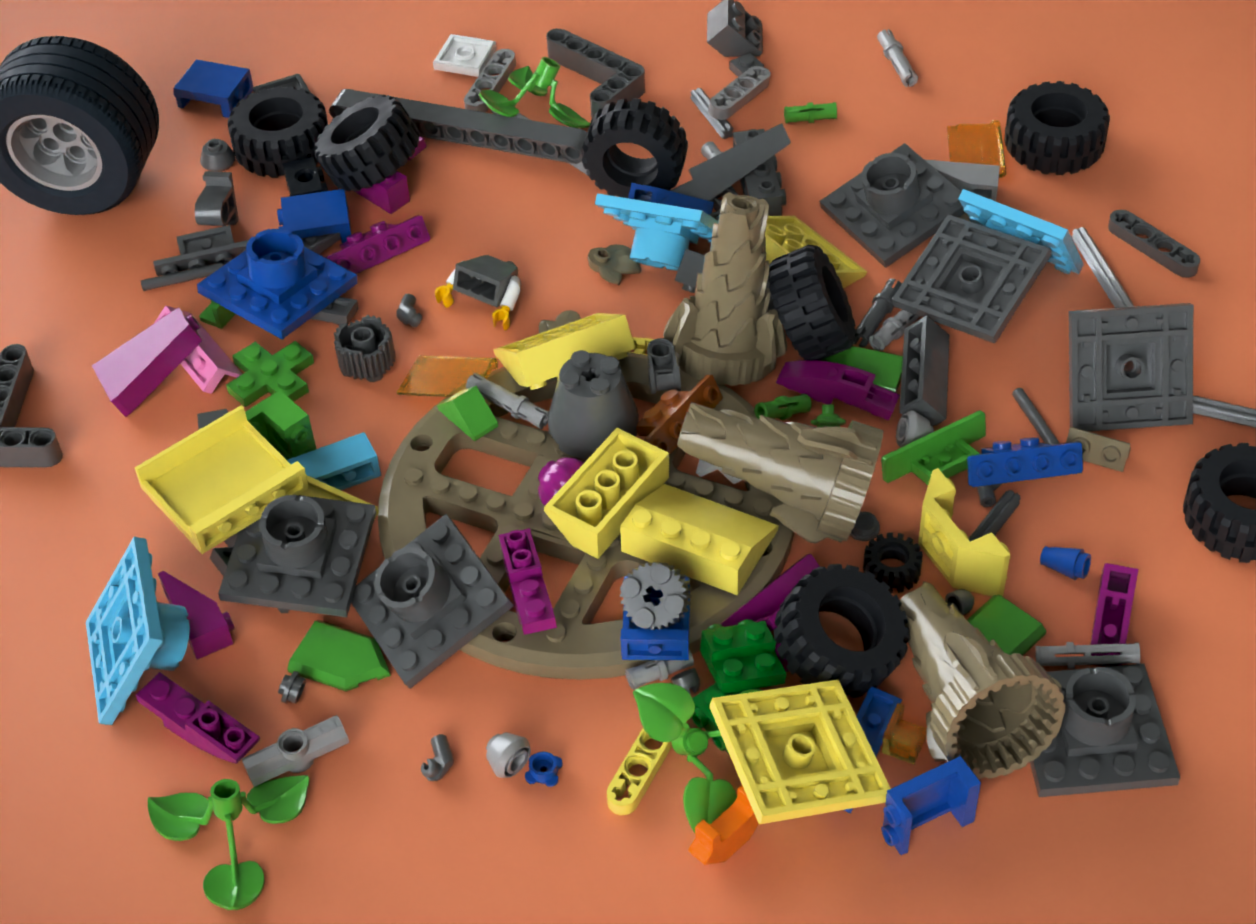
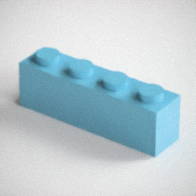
M365 432L287 460L290 464L298 461L305 468L306 475L341 491L381 476L377 454Z

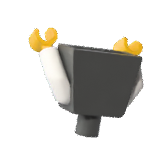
M483 255L457 263L454 271L446 280L447 285L436 288L435 297L437 303H440L442 300L446 308L454 303L451 293L453 290L492 306H501V309L495 310L492 314L493 325L496 327L498 321L504 320L503 330H507L510 327L509 311L514 309L520 295L521 281L518 277V268L513 262H505L489 255Z

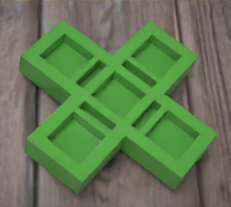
M256 341L233 355L234 364L245 373L226 384L228 393L244 407L268 392L273 395L280 390L293 402L309 392L307 383L296 374L314 363L313 355L296 341L274 355L270 354Z

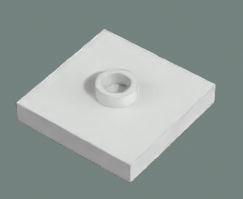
M450 34L433 61L434 70L478 77L496 51V41Z

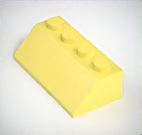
M616 428L544 506V512L572 546L599 559L621 534L620 526L634 505L657 490L669 479V453L628 432Z

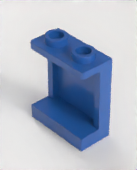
M196 59L173 88L178 107L184 108L191 99L218 104L221 106L223 117L229 118L231 111L236 107L237 103L241 99H247V95L253 91L250 69Z
M338 189L281 198L282 209H277L279 225L283 226H279V229L291 231L293 235L296 234L300 238L340 233L342 243L346 242V237L352 234L345 190Z
M686 576L685 581H690V578ZM652 589V594H650L651 601H656L660 604L659 598L663 597L662 591ZM690 605L686 606L688 612L683 613L684 617L680 618L679 623H674L673 626L664 629L654 630L636 626L635 623L631 622L632 617L626 616L628 612L623 611V628L621 629L620 638L622 660H689Z
M961 756L887 790L886 803L883 809L884 821L881 831L887 844L891 847L894 846L901 856L908 853L911 830L951 811L962 827L974 822L981 782Z

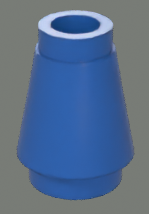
M1045 546L1040 556V564L1073 580H1077V578L1085 579L1091 565V554L1085 553L1084 549Z

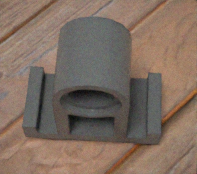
M206 171L203 175V181H205L206 186L195 204L196 223L198 225L211 226L236 225L239 219L232 172Z

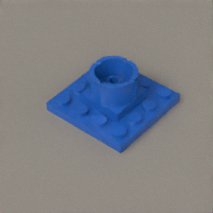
M268 229L257 233L255 237H251L246 244L244 252L199 282L197 289L199 294L274 336L284 339L355 286L358 281L357 274L304 247L303 241L298 235H293L291 231L285 229Z

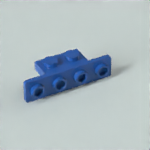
M1039 438L1020 439V444L1011 445L1010 441L993 442V447L981 448V454L967 457L968 484L972 487L1082 473V444L1072 442L1048 445L1040 443Z

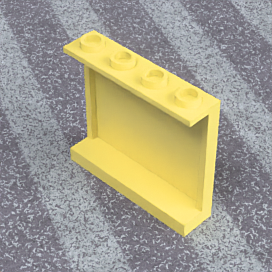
M242 405L135 467L141 489L201 554H204L261 519L265 507L273 500L286 495L298 496L309 489L305 468L298 461L290 464L247 421L245 409Z

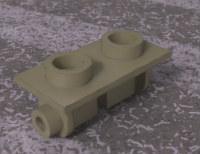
M1070 427L1066 443L1079 442L1082 444L1083 461L1120 472L1124 471L1125 463L1131 450L1130 443Z

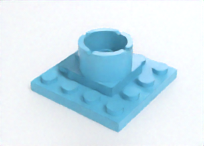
M962 190L958 200L964 208L963 211L969 216V221L1051 249V257L1047 262L1055 264L1054 267L1063 273L1070 274L1071 271L1077 274L1080 273L1084 263L1068 229L968 190Z
M598 193L596 196L595 205L604 209V214L613 216V219L622 221L624 225L630 226L635 230L629 259L662 269L666 267L668 270L678 271L685 249L689 248V243L697 244L699 237L708 239V242L711 243L713 223L718 224V220L702 210Z
M133 537L86 620L99 724H113L119 712L124 711L126 701L131 692L136 691L139 679L144 671H147L149 668L174 671L179 666V661H182L188 645L190 625L187 619L188 613L186 608L180 605L156 601V579L153 578L151 570L152 554L148 552L147 540L145 538Z

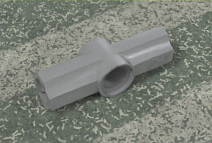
M336 715L305 730L297 728L288 729L279 736L277 743L242 758V762L255 787L287 771L293 773L304 772L311 767L315 758L350 742L339 717Z

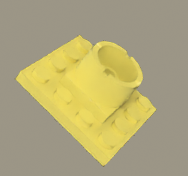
M839 679L712 698L709 706L759 825L886 803L887 790L891 788Z

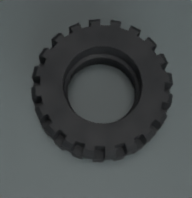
M1050 81L1042 82L1041 85L1033 84L1027 90L1023 89L1010 102L1005 128V145L1011 156L1015 157L1019 164L1027 165V168L1030 170H1040L1043 174H1049V172L1056 173V175H1064L1066 172H1070V174L1078 173L1080 169L1085 170L1097 162L1104 152L1110 122L1109 110L1097 94L1093 95L1091 90L1087 88L1082 89L1077 84L1071 83L1069 85L1064 84L1062 81H1057L1056 83H1050Z
M274 86V89L268 90L264 88L256 94L253 92L247 95L245 100L241 99L231 111L228 119V130L233 151L238 163L251 173L255 171L259 176L265 177V175H269L271 178H278V176L285 175L282 163L314 157L315 164H318L315 157V143L319 134H322L323 129L328 125L323 103L312 93L310 94L302 88L297 90L292 86L287 88Z
M378 95L377 97H368L367 100H361L355 103L354 106L343 110L342 114L337 115L329 125L325 126L323 133L319 134L315 143V157L333 183L345 191H360L362 188L368 189L373 184L383 182L386 177L395 174L398 168L408 162L407 159L413 156L415 148L418 147L419 130L399 100L389 95Z
M626 98L617 100L616 104L611 102L596 112L587 131L581 154L583 156V167L587 169V175L591 181H596L595 185L599 189H605L610 196L616 195L628 198L631 183L669 191L676 186L686 159L688 141L686 140V133L683 127H679L680 122L675 116L671 117L669 111L664 107L659 108L655 106L656 103L651 101L645 103L641 102V99L638 98L627 101ZM634 143L647 149L654 157L647 159L631 157L622 152L616 144Z
M807 245L772 260L769 265L768 276L770 293L785 333L790 338L794 349L798 351L799 355L804 360L819 361L850 349L856 342L857 336L851 306L848 303L841 280L837 276L828 256L823 253V250L815 245Z
M1239 443L1234 447L1232 444L1221 446L1219 451L1214 449L1205 454V457L1199 459L1195 464L1185 495L1183 513L1185 514V522L1188 528L1193 529L1192 534L1199 542H1205L1204 546L1212 552L1215 550L1220 552L1221 557L1230 560L1233 557L1239 559V562L1249 563L1250 560H1256V510L1239 506L1228 499L1227 496L1243 495L1256 499V447L1249 446V443Z
M829 564L827 568L818 567L800 579L780 605V610L775 618L777 628L774 630L775 641L781 644L777 650L781 659L787 660V669L792 675L796 673L801 678L800 682L803 685L839 679L846 696L850 695L852 698L861 697L871 687L877 688L905 657L908 649L906 643L910 640V630L904 626L908 623L906 612L900 610L902 603L897 595L893 596L888 591L890 587L884 581L880 583L874 579L876 575L869 571L862 573L859 571V567L847 565L845 569L842 568L841 564ZM819 612H833L848 619L859 631L864 651L847 650L833 642L822 628Z

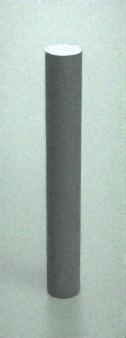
M220 262L141 280L142 289L146 291L208 277L221 268L223 264Z
M1022 388L1015 389L1012 393L1013 397L1045 444H1060Z

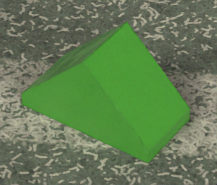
M477 386L461 390L437 405L438 410L473 441L478 440L498 427L496 418Z

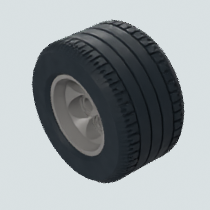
M45 36L31 39L17 46L5 57L0 65V183L24 201L39 208L61 214H95L112 209L123 202L135 188L154 147L159 131L157 104L145 81L118 55L86 40L65 36Z

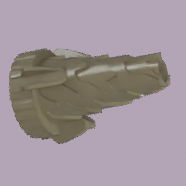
M731 192L723 195L718 224L713 223L710 252L704 256L702 273H697L695 296H690V299L684 298L665 326L663 337L672 342L677 365L683 372L688 373L694 378L702 380L706 375H713L718 385L727 384L730 386L757 382L775 369L777 358L784 355L787 351L786 335L779 320L778 312L776 309L768 310L771 293L770 289L767 288L769 260H766L765 232L769 204L764 199L759 200L748 195L736 196Z
M691 402L678 437L677 446L690 456L721 467L723 474L747 481L755 488L767 492L784 502L781 505L772 507L770 516L776 517L784 526L806 541L816 544L825 538H830L842 542L843 540H848L866 497L880 452L883 430L852 420L848 428L837 426L816 428L793 421L782 422L760 415V418L757 419L733 410L722 409L717 411Z
M923 581L922 586L905 594L900 599L902 603L900 610L906 612L908 623L904 626L910 630V640L908 643L914 656L912 661L916 671L925 683L922 687L931 701L932 711L926 713L927 745L932 758L935 761L949 762L961 756L978 779L985 777L988 779L996 778L1000 775L1005 776L1014 770L1025 767L1030 761H1034L1043 750L1050 746L1053 738L1060 731L1065 714L1064 696L1061 692L1062 685L1051 677L1033 658L1029 656L1024 657L1017 653L1008 655L1003 652L994 639L988 641L977 627L974 628L963 617L954 603L948 606L932 584Z

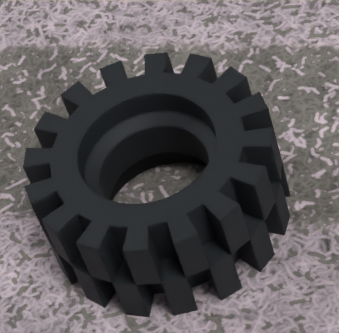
M893 532L887 533V538L880 534L877 535L876 541L873 538L869 541V546L866 545L863 570L864 572L869 571L876 575L874 579L882 583L884 581L890 587L888 590L890 593H893V588H897L898 593L904 592V586L910 590L913 588V582L917 584L919 581L923 554L918 543L913 545L912 538L908 537L905 541L903 540L904 534L898 533L897 538H894ZM890 558L902 561L904 565L889 567L881 563V561Z

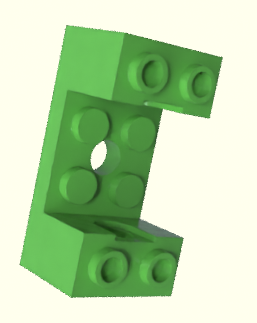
M277 391L245 411L247 421L286 460L316 450L309 415L282 391Z

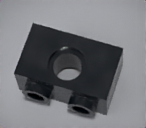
M314 157L282 163L290 196L328 191L322 167H316Z

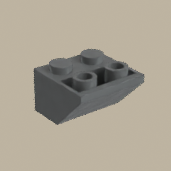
M723 0L707 13V43L724 57H741L748 53H751L753 56L763 54L762 23L756 16H751L745 11L741 3L734 0Z

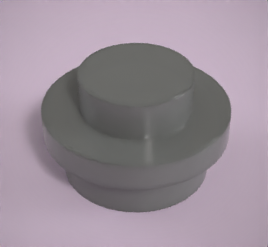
M860 512L850 535L859 541H870L879 534L880 524L872 513Z
M294 671L291 676H284L278 693L282 695L281 702L287 704L290 701L296 704L300 699L306 679L300 677L299 672Z

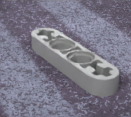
M500 49L493 54L464 98L465 109L486 112L489 107L481 100L479 93L484 88H490L489 90L497 93L500 92L509 75L516 67L515 53L512 50Z
M761 66L749 68L710 99L708 114L719 120L731 117L768 87L771 76L770 71Z

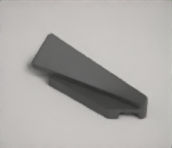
M781 123L690 168L688 171L693 180L670 191L710 201L790 144L791 141L783 124Z

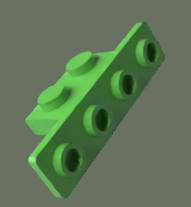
M979 410L884 455L881 458L883 480L889 483L912 472L928 485L934 469L939 468L946 478L968 469L967 457L980 454L969 444L986 435L985 413Z

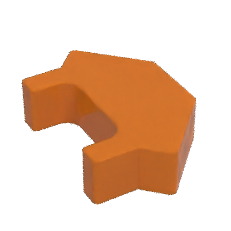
M742 785L737 789L735 802L711 824L703 819L695 827V839L688 851L704 865L726 862L750 840L759 825Z

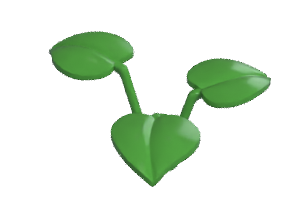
M542 57L534 74L530 67L526 66L513 71L509 75L508 80L510 83L521 89L514 100L509 101L505 96L492 90H482L479 93L481 100L491 110L502 116L515 117L519 114V110L515 105L527 91L537 96H545L548 92V86H551L549 102L551 107L549 113L560 123L569 127L588 128L590 126V122L586 121L575 111L561 103L555 102V91L558 84L555 77L560 69V65L548 57Z
M653 683L639 687L633 691V695L638 706L641 724L646 733L652 739L659 742L671 741L674 751L680 755H688L687 761L693 763L706 776V779L701 777L692 778L686 785L683 795L685 814L695 833V827L700 821L704 819L707 823L711 824L737 798L733 786L723 779L713 780V773L697 758L698 755H701L707 749L708 739L721 736L719 730L704 732L699 728H690L686 721L693 716L695 704L689 692L681 686L671 683ZM748 689V690L742 691V692L739 693V694L749 693V692H756V691H763V690H759V689Z
M308 775L289 776L266 781L253 787L247 794V798L245 792H240L239 784L236 781L223 779L217 781L211 787V796L208 797V800L203 795L197 793H178L165 797H148V812L156 831L164 838L173 841L188 840L196 836L200 825H207L209 823L213 810L216 817L226 822L231 865L223 864L211 869L204 878L203 889L206 898L211 903L227 910H239L251 905L259 897L265 880L263 870L258 863L247 861L238 864L232 821L237 819L242 812V804L251 814L259 812L261 819L267 823L277 824L293 820L302 812L305 806L309 777Z

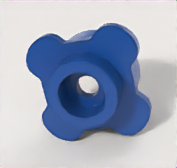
M549 752L533 754L529 758L530 769L525 773L526 782L529 784L538 782L546 784L548 787L555 786L559 781L557 776L558 769L563 766L561 758Z

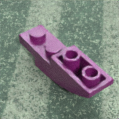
M798 360L785 362L776 381L777 384L789 390L807 394L815 401L828 405L836 398L848 405H853L888 421L900 396L897 393L873 384L876 376L873 373L827 361Z
M530 528L498 535L514 605L524 635L557 628Z
M161 672L136 694L137 701L163 720L164 727L190 744L217 758L237 764L260 741V736L209 700L204 704Z

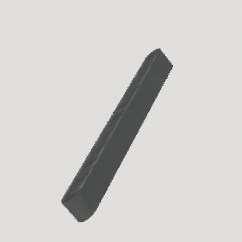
M343 89L330 106L329 113L335 118L337 115L342 114L346 108L354 106L355 103L367 100L371 96L377 97L380 94ZM394 97L400 101L417 126L420 137L578 164L582 161L581 151L587 134L585 130Z

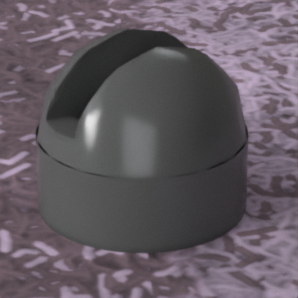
M958 589L947 594L945 602L948 606L954 603L960 613L965 615L972 610L974 597L969 591Z
M695 668L683 671L671 678L673 684L681 686L690 695V689L694 693L699 690L700 678Z

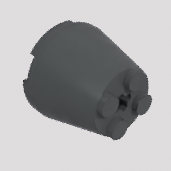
M580 350L574 352L571 355V359L560 370L548 413V430L555 442L559 444L561 451L573 457L588 459L616 428L637 436L639 414L620 369L618 359L612 356Z

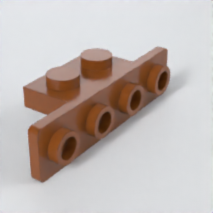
M706 375L691 391L669 390L661 396V400L643 414V418L637 424V432L639 436H647L644 441L668 452L670 455L678 447V437L691 402L714 409L723 399L713 375Z

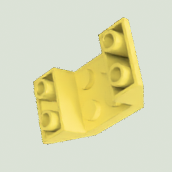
M939 468L934 469L923 500L918 545L953 588L965 589L992 597L994 595L1003 596L1010 560L1008 547L1003 542H1000L992 532L969 541L967 534L960 530L952 521L954 497L956 495L955 485L950 478L944 476Z

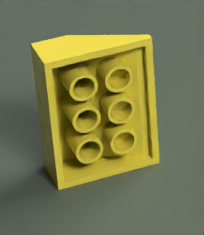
M795 215L768 216L765 237L766 260H769V265L772 260L807 245H815L820 247L823 253L828 256L837 276L841 280L843 288L866 276L867 271Z
M596 313L493 349V351L520 386L530 387V390L546 386V380L557 377L558 380L562 366L571 359V355L576 351L583 350L588 353H599L615 357L619 360L627 357V351L635 349L626 315Z
M664 484L636 503L621 524V552L650 563H668V565L675 566L674 569L681 570L680 574H685L687 577L738 596L777 533L779 525Z

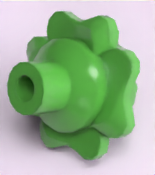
M833 404L822 405V414L818 415L817 419L811 420V424L817 427H840V425L846 423V420L834 413Z

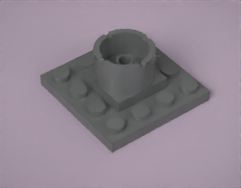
M905 143L891 153L882 154L872 162L870 161L860 174L819 201L821 208L885 268L934 235L948 214L960 217L965 213L963 206L958 200L961 191Z
M948 214L891 299L892 304L896 308L921 317L927 315L934 322L995 344L1051 257V249Z
M1191 303L1069 311L1070 427L1084 431L1193 424L1194 305Z
M286 495L273 500L265 507L261 519L238 532L218 592L220 600L347 617L376 515L375 505L302 495Z
M447 514L442 516L404 548L392 553L390 558H386L375 571L358 583L351 601L404 684L410 689L514 606Z
M1144 663L1047 672L1062 685L1061 692L1064 696L1065 714L1060 731L1053 738L1050 746L1043 750L1034 761H1030L1039 797L1174 786L1179 784L1180 774Z

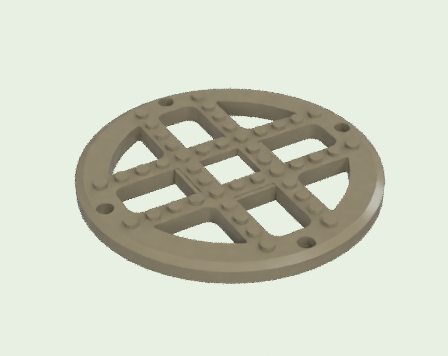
M627 352L628 356L618 361L632 397L657 404L661 400V396L669 390L657 391L656 394L651 395L647 355ZM505 367L482 376L518 396L524 395L528 397L531 403L553 398L557 384V377L546 380V386L530 390V387L520 386ZM679 368L681 391H691L701 379L694 378ZM464 385L463 387L459 388L458 390H456V391H454L453 393H451L450 395H448L445 399H443V400H442L441 402H439L437 405H439V404L442 403L443 401L447 400V399L450 398L451 396L455 395V394L458 393L459 391L466 389V385ZM718 385L723 399L714 410H733L757 418L754 412L755 408L727 386ZM486 399L484 400L496 418L498 427L476 441H473L438 410L437 405H435L415 424L401 442L391 459L383 479L378 505V527L384 559L390 558L392 553L404 548L427 529L426 514L431 512L441 516L447 514L453 520L495 533L481 555L480 560L504 593L509 587V581L498 535L530 528L537 552L578 564L577 569L553 608L557 628L524 635L517 613L508 610L459 650L496 667L522 674L555 679L583 680L624 676L626 669L650 661L622 660L620 638L623 619L591 624L612 584L617 579L627 576L628 573H633L632 569L639 568V565H645V563L650 562L621 552V534L599 559L572 546L544 512V505L538 495L540 482L538 475L549 461L554 460L556 462L560 458L568 457L585 463L587 459L573 457L561 451L559 444L555 442L549 431H543L499 418L509 412ZM677 447L669 455V479L664 484L779 525L777 533L738 596L690 578V587L692 588L690 595L692 597L690 598L689 649L694 654L700 651L702 630H706L713 624H720L780 576L791 550L794 532L784 526L776 517L770 516L772 507L781 505L784 502L767 492L755 488L749 482L744 481L747 491L677 470L686 453ZM461 449H473L530 467L513 496L441 474L452 455Z

